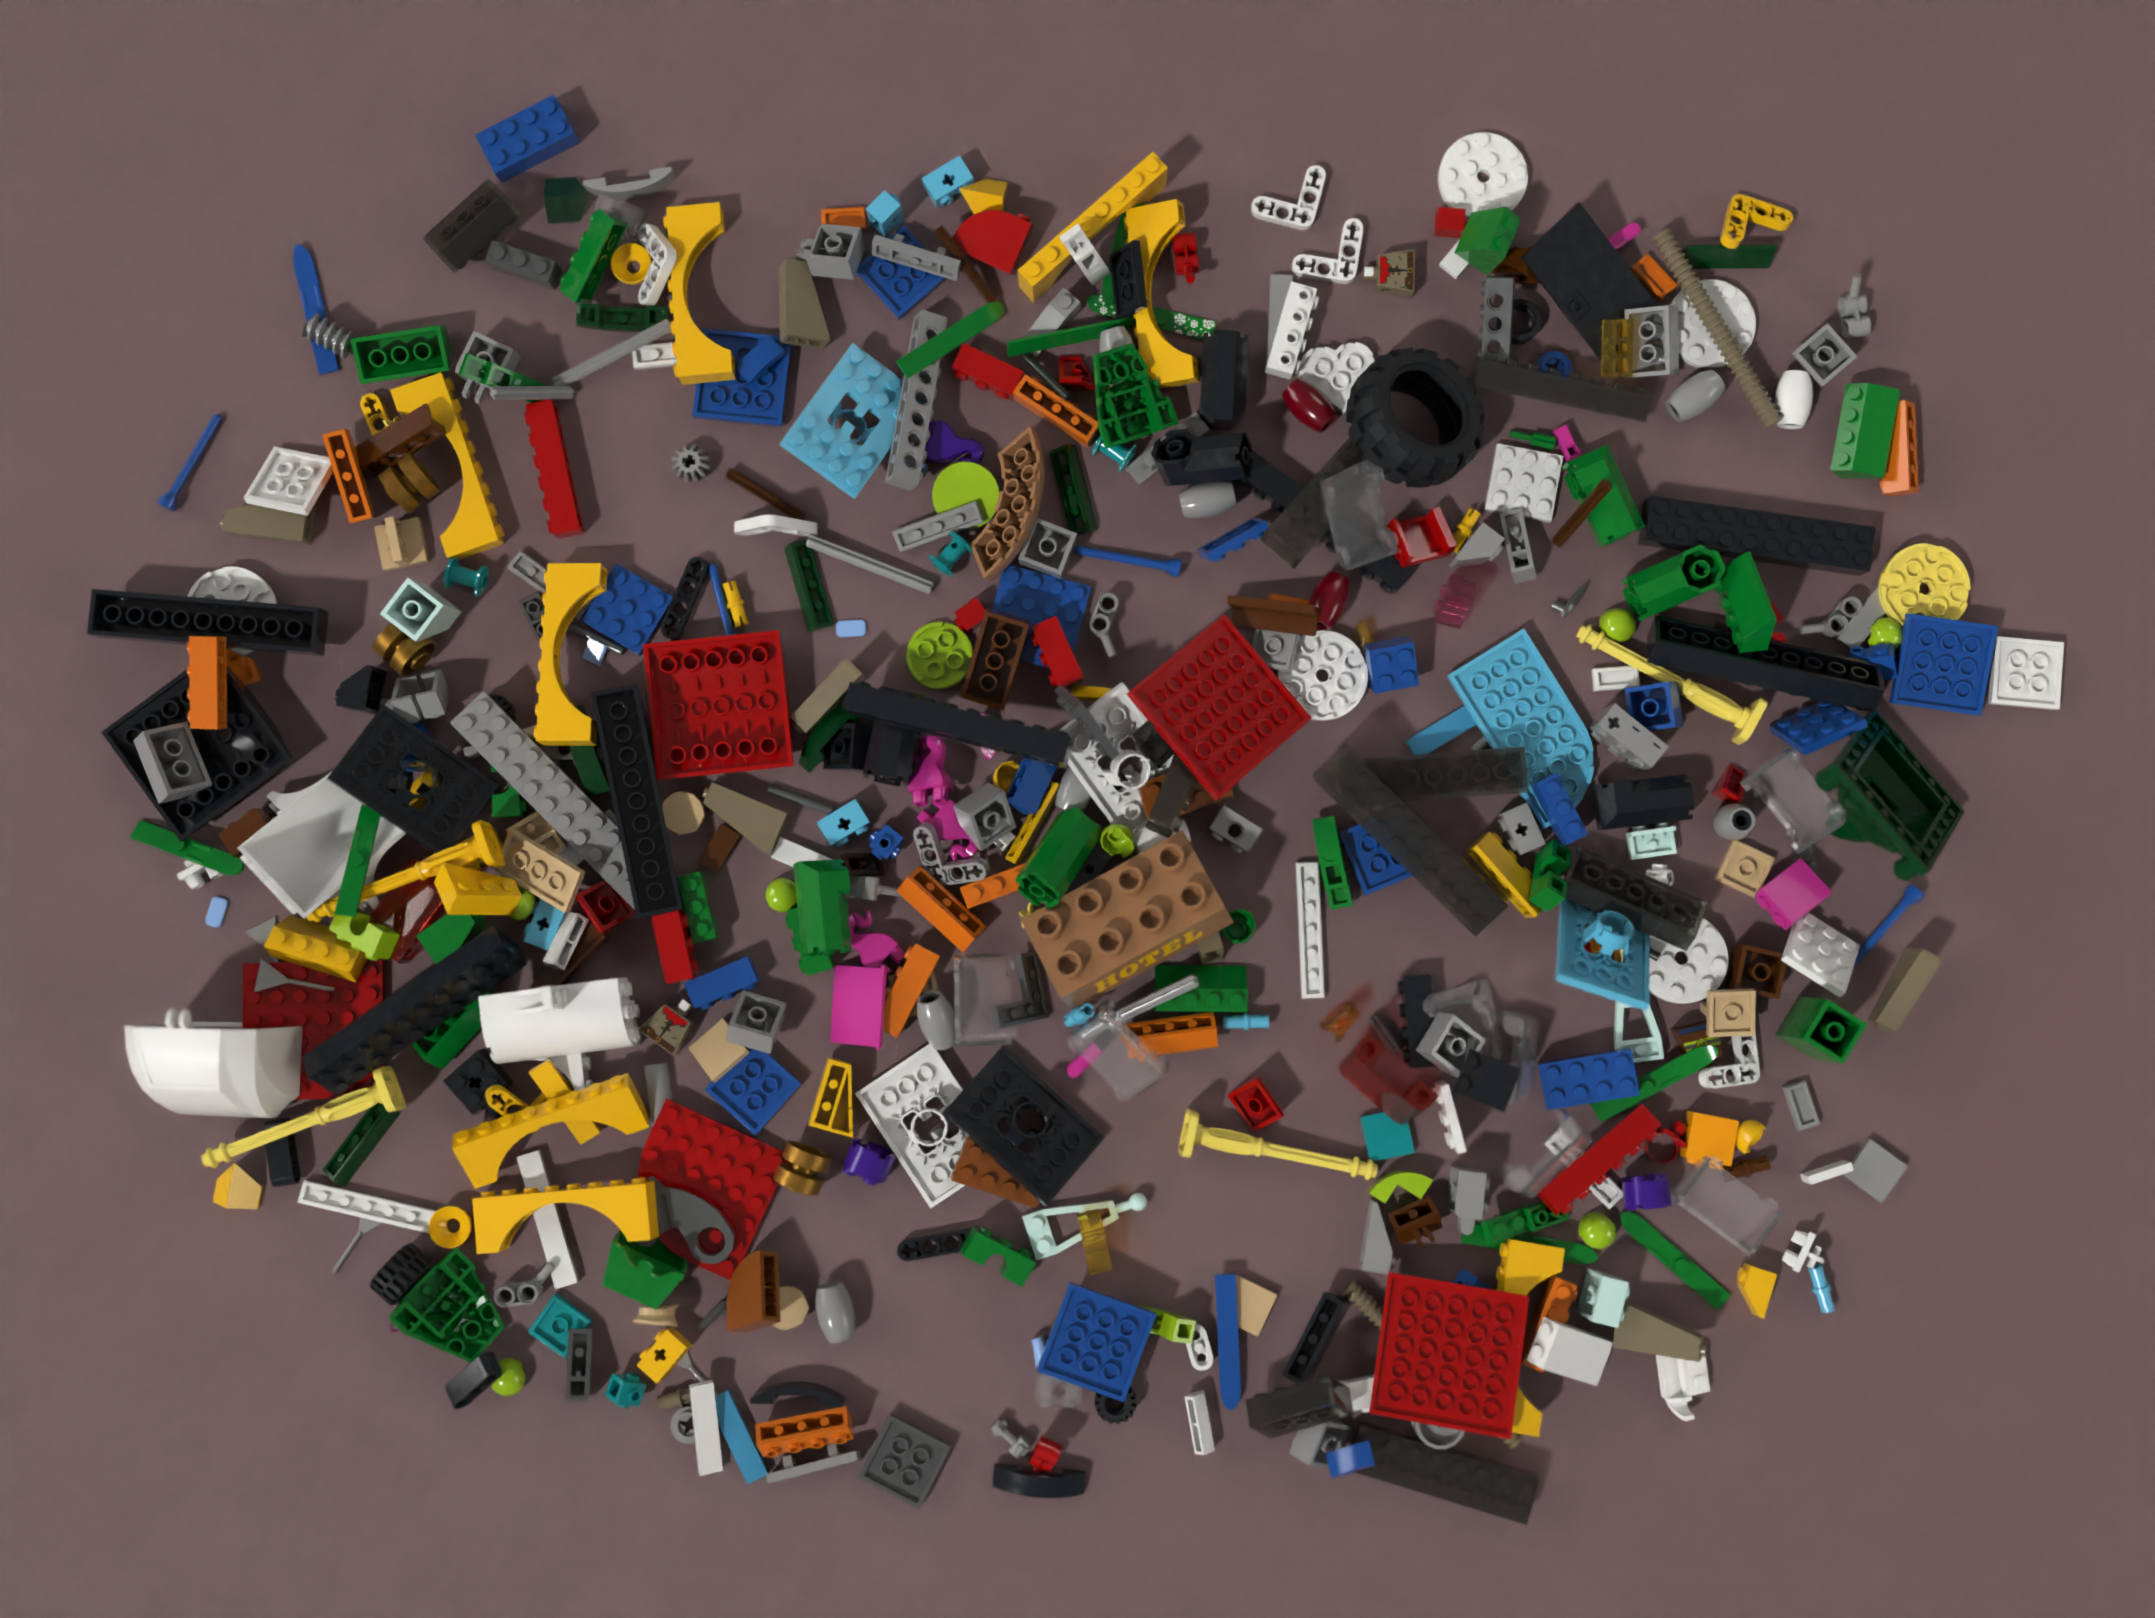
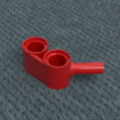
M1195 232L1178 233L1172 238L1176 276L1185 275L1186 282L1191 284L1195 281L1194 274H1199L1198 255L1195 253L1197 250Z
M1041 1436L1028 1462L1033 1467L1032 1471H1046L1050 1473L1053 1465L1058 1461L1063 1445Z

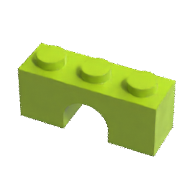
M359 908L356 917L334 916L329 930L337 934L336 938L351 943V948L366 953L365 957L374 961H378L379 958L390 959L400 934L386 925L368 923L371 916Z

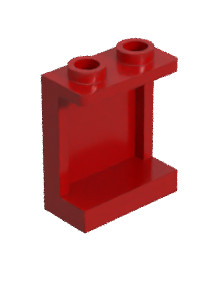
M1440 507L1432 508L1427 515L1400 522L1397 518H1394L1385 528L1386 537L1391 542L1395 557L1400 562L1402 568L1447 557L1457 547Z

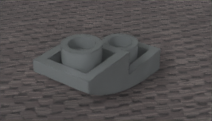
M538 591L519 600L518 604L539 642L540 637L543 636L541 616L544 614L545 606L543 605L542 596Z

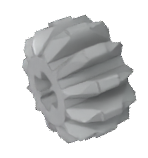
M695 444L691 446V449L687 445H683L684 451L681 452L679 449H676V453L679 456L672 457L671 459L676 463L672 466V470L678 471L676 476L679 479L684 477L686 483H689L691 477L696 483L698 482V475L702 478L706 477L703 470H710V466L705 464L710 461V458L704 456L705 450L703 448L698 450ZM693 460L695 464H691L690 467H688L686 464L691 463Z

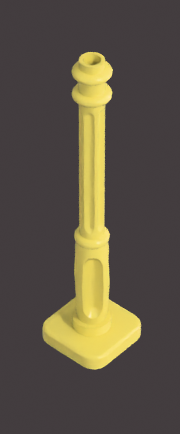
M1582 625L1576 634V637L1580 638L1579 643L1586 642L1592 645V650L1598 648L1660 682L1677 681L1680 696H1684L1706 712L1733 723L1736 730L1731 741L1737 745L1746 742L1750 738L1768 705V701L1759 698L1751 703L1749 707L1744 706L1742 708L1718 691L1693 682L1690 678L1684 679L1661 666L1648 663L1647 659L1607 638L1604 631L1598 633L1592 630V625Z
M382 1066L374 1069L373 1077L375 1083L373 1086L346 1093L322 1106H317L314 1111L233 1143L227 1144L222 1142L216 1149L209 1147L201 1155L202 1162L205 1167L211 1166L216 1168L220 1162L230 1163L233 1157L314 1125H325L328 1122L356 1115L378 1103L383 1104L388 1112L405 1109L406 1102L394 1069L391 1066Z
M1187 1108L1178 1146V1153L1181 1157L1190 1158L1193 1147L1201 1144L1228 1153L1255 1155L1256 1157L1261 1155L1344 1171L1350 1173L1351 1177H1356L1357 1175L1364 1176L1365 1180H1370L1371 1177L1375 1178L1377 1175L1378 1165L1374 1164L1372 1159H1368L1365 1162L1360 1161L1358 1156H1355L1353 1159L1266 1142L1261 1137L1256 1138L1230 1129L1203 1127V1124L1199 1123V1113L1195 1109Z

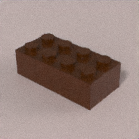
M988 607L983 617L961 692V698L1004 711L1026 643L1031 620Z

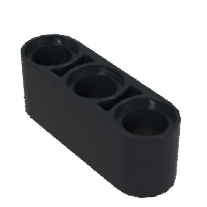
M284 1118L266 1121L263 1125V1131L291 1119ZM295 1133L265 1144L272 1186L281 1187L298 1184L301 1176Z
M486 1352L478 1356L445 1386L454 1409H460L469 1405L502 1376L503 1372L494 1352Z

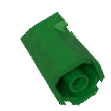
M1608 444L1568 461L1562 466L1563 471H1568V475L1564 476L1568 490L1575 501L1581 500L1578 503L1579 505L1593 492L1592 490L1596 488L1602 479H1605L1607 482L1610 481L1612 485L1610 492L1586 518L1599 548L1629 536L1632 531L1637 532L1645 527Z
M1698 545L1621 580L1622 585L1626 584L1627 589L1623 590V596L1633 615L1638 613L1640 617L1637 619L1642 621L1719 587L1726 567L1718 551L1709 550L1705 546Z
M843 859L798 861L793 864L802 956L834 955L836 950H840V953L852 950L847 906L848 899H844L845 894H850L851 888L849 870L847 867H842V864L845 863Z

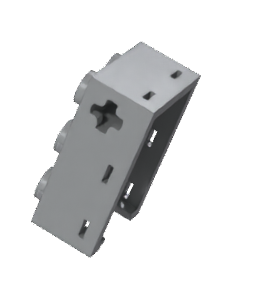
M1615 703L1603 708L1587 728L1591 732L1590 736L1600 743L1604 742L1609 746L1608 750L1613 755L1624 758L1627 761L1626 765L1634 771L1652 768L1669 747Z

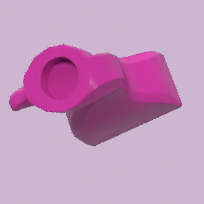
M937 736L922 737L919 739L920 755L916 753L914 759L920 765L910 777L908 791L913 794V804L918 807L928 805L929 795H933L935 803H947L948 794L953 791V783L944 768L946 746L943 740Z
M948 799L947 803L941 804L935 803L932 800L931 802L939 811L933 816L924 809L917 816L920 823L928 822L932 824L936 829L939 840L968 839L970 844L967 847L962 844L953 845L950 848V856L952 861H957L956 854H959L964 859H970L979 849L960 826L953 807L956 803L951 799Z
M869 910L865 911V918H862L855 912L849 916L851 945L860 953L861 962L864 967L881 968V966H886L883 962L888 957L892 958L897 964L902 961L905 953L892 936L882 932L861 934L853 932L855 926L865 929L871 925L872 916ZM886 966V969H887L886 977H887V976L889 975V973L892 971L888 966Z

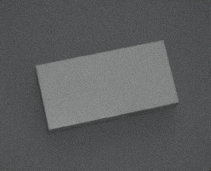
M1806 1080L1782 1087L1797 1131L1821 1124Z

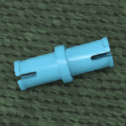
M1085 1003L1082 1006L1074 1007L1069 1013L1064 1015L1063 1019L1068 1018V1020L1064 1021V1024L1067 1027H1074L1076 1024L1085 1023L1088 1018L1094 1016L1095 1011L1090 1012L1095 1009L1094 1006L1090 1003Z
M1244 1012V1015L1223 1014V1029L1244 1028L1245 1031L1249 1030V1028H1269V1014L1248 1015V1012Z
M1815 1264L1813 1269L1808 1267L1813 1283L1812 1291L1817 1296L1821 1313L1835 1311L1836 1308L1830 1293L1831 1285L1827 1283L1823 1265Z

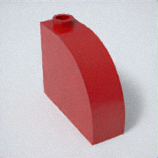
M987 210L976 213L966 219L958 227L952 239H955V244L960 246V251L963 250V253L1013 275L1034 228V224L1029 223L1031 218L1021 213H1018L1016 217L1004 211Z

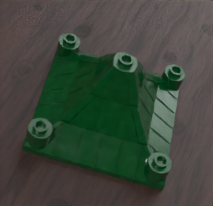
M1877 710L1875 712L1869 711L1864 717L1867 728L1849 735L1850 739L1835 760L1816 773L1815 782L1821 790L1827 792L1837 788L1838 805L1828 821V830L1831 835L1852 842H1870L1894 854L1898 853L1902 858L1894 862L1893 872L1898 879L1908 882L1919 875L1924 876L1931 871L1965 811Z

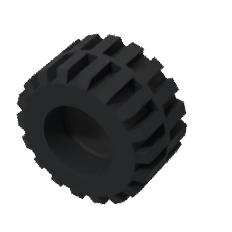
M412 1242L406 1244L383 1265L372 1279L369 1287L390 1306L397 1304L427 1273L432 1265V1260Z

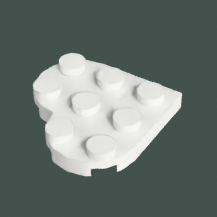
M1359 342L1342 344L1336 350L1329 347L1312 348L1304 354L1300 362L1298 376L1300 379L1317 387L1329 399L1333 407L1344 414L1347 409V400L1350 398L1351 388L1357 378L1374 362L1373 353L1367 346Z

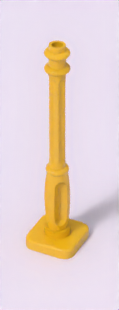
M483 820L474 822L472 824L475 835L473 841L444 849L421 862H416L413 867L365 885L360 902L419 879L426 880L429 877L437 876L443 862L463 867L480 858L491 867L500 868L505 866V858L493 826ZM339 896L331 899L328 898L306 917L308 921L318 923L324 916L334 917Z

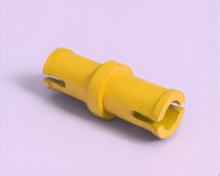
M1468 508L1460 524L1455 526L1453 538L1457 547L1454 553H1459L1465 540L1472 535L1471 530L1481 517L1477 510L1472 512L1473 509Z
M731 581L730 585L727 582L722 584L728 600L726 605L731 610L735 628H739L741 625H748L749 622L743 607L745 602L743 599L741 600L737 582Z

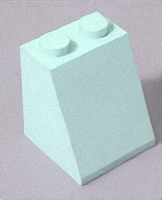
M407 578L380 614L415 642H419L448 630L462 611L428 585Z

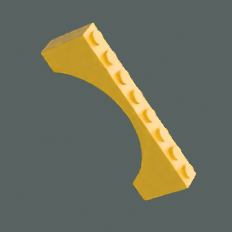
M1154 152L1150 153L1018 269L1019 287L1033 303L1052 287L1059 274L1073 259L1059 237L1076 224H1079L1090 241L1104 227L1125 211L1140 203L1150 202L1166 187L1168 167Z
M1178 199L1130 208L1126 211V217H1124V226L1128 231L1126 244L1133 240L1140 241L1147 308L1133 315L1137 325L1134 328V335L1139 346L1137 351L1148 366L1146 371L1151 379H1157L1159 382L1158 389L1200 382L1198 359L1177 350L1166 339L1156 322L1151 301L1152 279L1159 257L1170 240L1186 227L1184 205Z
M720 202L666 207L667 216H663L664 228L668 230V237L666 238L675 248L677 254L676 262L671 271V279H668V289L672 293L673 299L669 300V308L671 314H674V321H671L672 335H675V342H672L673 355L677 356V364H674L675 377L679 378L682 385L736 380L735 360L731 350L714 343L698 329L691 318L687 300L688 281L697 258L714 239L725 233L724 213Z
M440 372L391 389L396 409L403 416L425 403L429 405L432 418L445 426L447 433L445 436L451 442L460 461L463 476L460 506L452 523L440 536L446 557L448 559L456 557L460 560L503 545L502 537L505 534L501 524H497L495 518L498 515L496 507L493 503H490L488 495L491 494L487 483L482 480L481 474H483V469L480 462L475 459V445L472 440L468 439L467 433L469 428L465 419L462 420L461 404L453 395L452 391H455V386L452 379L447 378Z
M548 563L547 571L544 572L546 593H543L542 596L545 609L544 614L541 616L543 636L540 637L539 644L542 655L538 661L540 681H537L536 686L539 700L535 705L537 725L534 726V737L543 746H597V722L584 715L574 705L563 685L560 671V653L566 631L576 614L589 601L606 592L607 569L601 563Z
M626 1073L614 1076L600 1083L591 1084L589 1087L578 1091H571L564 1096L549 1099L544 1103L526 1107L513 1114H506L496 1120L483 1122L479 1126L461 1130L453 1134L452 1150L476 1189L496 1182L500 1164L506 1153L517 1141L538 1128L557 1122L585 1120L612 1126L629 1135L649 1128V1113L632 1079Z
M646 1177L631 1179L632 1183H624V1179L611 1180L609 1185H602V1181L589 1182L586 1187H581L580 1183L567 1184L566 1188L559 1189V1185L545 1186V1190L538 1191V1187H528L523 1189L524 1192L517 1193L516 1189L502 1190V1194H495L494 1190L481 1192L480 1197L472 1199L477 1254L498 1253L509 1249L514 1235L525 1220L542 1207L554 1203H577L603 1213L619 1227L628 1242L652 1240L659 1237L654 1181H646Z
M1505 1239L1504 1243H1501L1499 1250L1502 1259L1501 1266H1498L1496 1271V1278L1499 1281L1498 1288L1495 1290L1527 1295L1530 1290L1544 1279L1562 1272L1565 1249L1515 1239ZM1518 1387L1512 1433L1539 1437L1542 1413L1526 1399Z

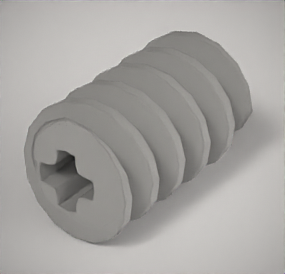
M316 313L305 324L301 336H307L309 341L316 340L317 345H324L326 350L332 349L334 354L338 355L341 353L343 359L347 358L352 351L350 339L353 337V331H349L345 335L344 326L340 327L337 331L336 322L328 326V318L325 317L322 321H319L320 314Z

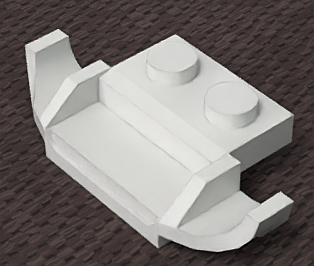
M1656 1355L1661 1397L1665 1399L1668 1407L1680 1419L1684 1421L1695 1419L1694 1414L1688 1408L1687 1402L1692 1401L1693 1395L1710 1392L1706 1356H1702L1699 1362Z

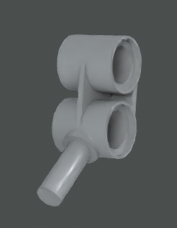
M1859 273L1852 275L1850 293L1847 296L1839 297L1837 303L1841 319V331L1845 339L1867 336L1871 332L1869 317L1867 315L1861 316V314H1865L1867 311V299L1864 294H1859L1862 275Z
M1104 593L1100 596L1091 617L1090 631L1093 635L1101 638L1108 657L1111 658L1117 655L1109 636V628L1118 609V599L1112 593ZM1104 600H1112L1115 606L1110 610L1104 609L1102 606ZM1097 620L1104 621L1106 623L1105 629L1101 631L1096 630L1093 626L1094 622Z
M1848 597L1839 601L1830 616L1821 623L1800 625V634L1822 632L1824 636L1832 638L1845 633L1861 613V601L1856 597ZM1845 604L1850 605L1851 614L1846 612ZM1832 621H1834V622L1837 623V625H1838V630H1837V631H1835V630L1832 629V627H1831V622H1832Z
M849 876L850 894H845V897L874 901H877V896L880 894L901 896L896 892L899 887L883 886L879 883L880 878L867 876Z
M547 1262L536 1278L525 1282L515 1283L509 1281L504 1283L494 1294L495 1302L501 1307L532 1304L542 1295V1283L554 1270L555 1265ZM526 1287L533 1288L535 1296L528 1295ZM503 1290L510 1291L512 1299L506 1298Z

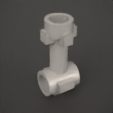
M998 1418L990 1427L992 1434L995 1437L1001 1435L1011 1444L1009 1451L1015 1458L1024 1456L1029 1451L1031 1442L1024 1435L1017 1438L1006 1428L1008 1423Z

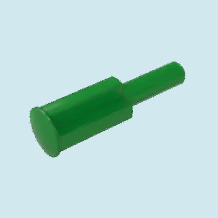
M1511 430L1509 434L1510 437L1530 441V445L1553 450L1556 444V437L1533 432L1531 435Z

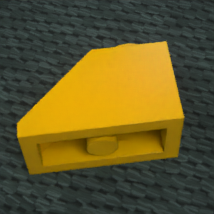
M1743 1263V1266L1737 1272V1285L1752 1314L1764 1319L1777 1274Z

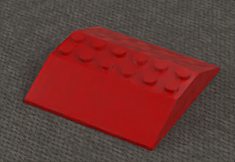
M780 630L643 644L657 780L794 766L791 708Z

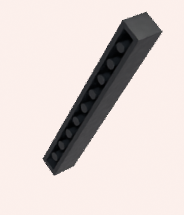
M1253 450L1248 452L1249 458H1253L1251 478L1235 480L1243 487H1246V485L1254 490L1253 494L1257 498L1269 501L1271 507L1280 514L1283 512L1289 516V521L1297 527H1300V525L1308 530L1307 534L1311 538L1323 541L1325 547L1334 554L1336 552L1344 557L1343 561L1351 567H1358L1362 570L1361 574L1368 580L1374 579L1380 584L1379 587L1384 592L1395 595L1414 569L1410 566L1402 568L1395 555Z
M858 681V683L850 682L842 706L847 714L1065 769L1067 767L1074 743L1067 732L1056 730L1055 733L1046 731V727L1036 724L1033 727L1026 726L1024 722L1017 719H1011V722L1002 720L1001 716L992 713L989 716L982 715L980 711L972 708H967V710L958 709V706L952 703L938 704L936 700L928 697H923V700L917 699L908 692H901V694L893 693L892 689L880 686L879 689L873 688L871 684L864 681Z

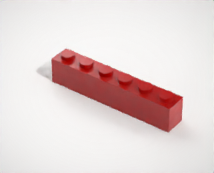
M552 399L525 404L527 412H524V419L527 426L530 425L531 430L528 438L531 447H534L536 453L533 456V461L536 469H539L540 472L538 484L545 495L542 503L550 519L547 520L548 530L550 534L553 533L558 539L584 534L557 404Z
M1641 1104L1540 1190L1537 1196L1555 1216L1561 1212L1566 1215L1575 1207L1572 1203L1578 1197L1582 1201L1592 1192L1589 1189L1595 1183L1598 1186L1601 1185L1609 1177L1606 1173L1612 1168L1617 1171L1626 1163L1624 1158L1630 1154L1632 1157L1643 1148L1640 1145L1646 1139L1651 1142L1660 1133L1657 1130L1662 1124Z

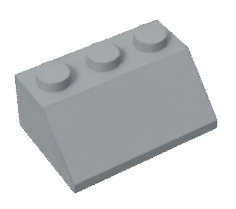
M1664 305L1625 309L1626 378L1679 375L1678 306Z
M187 722L145 730L133 740L159 804L181 799L212 785Z

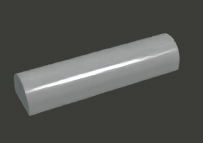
M668 1062L644 1065L652 1128L666 1098L673 1100Z

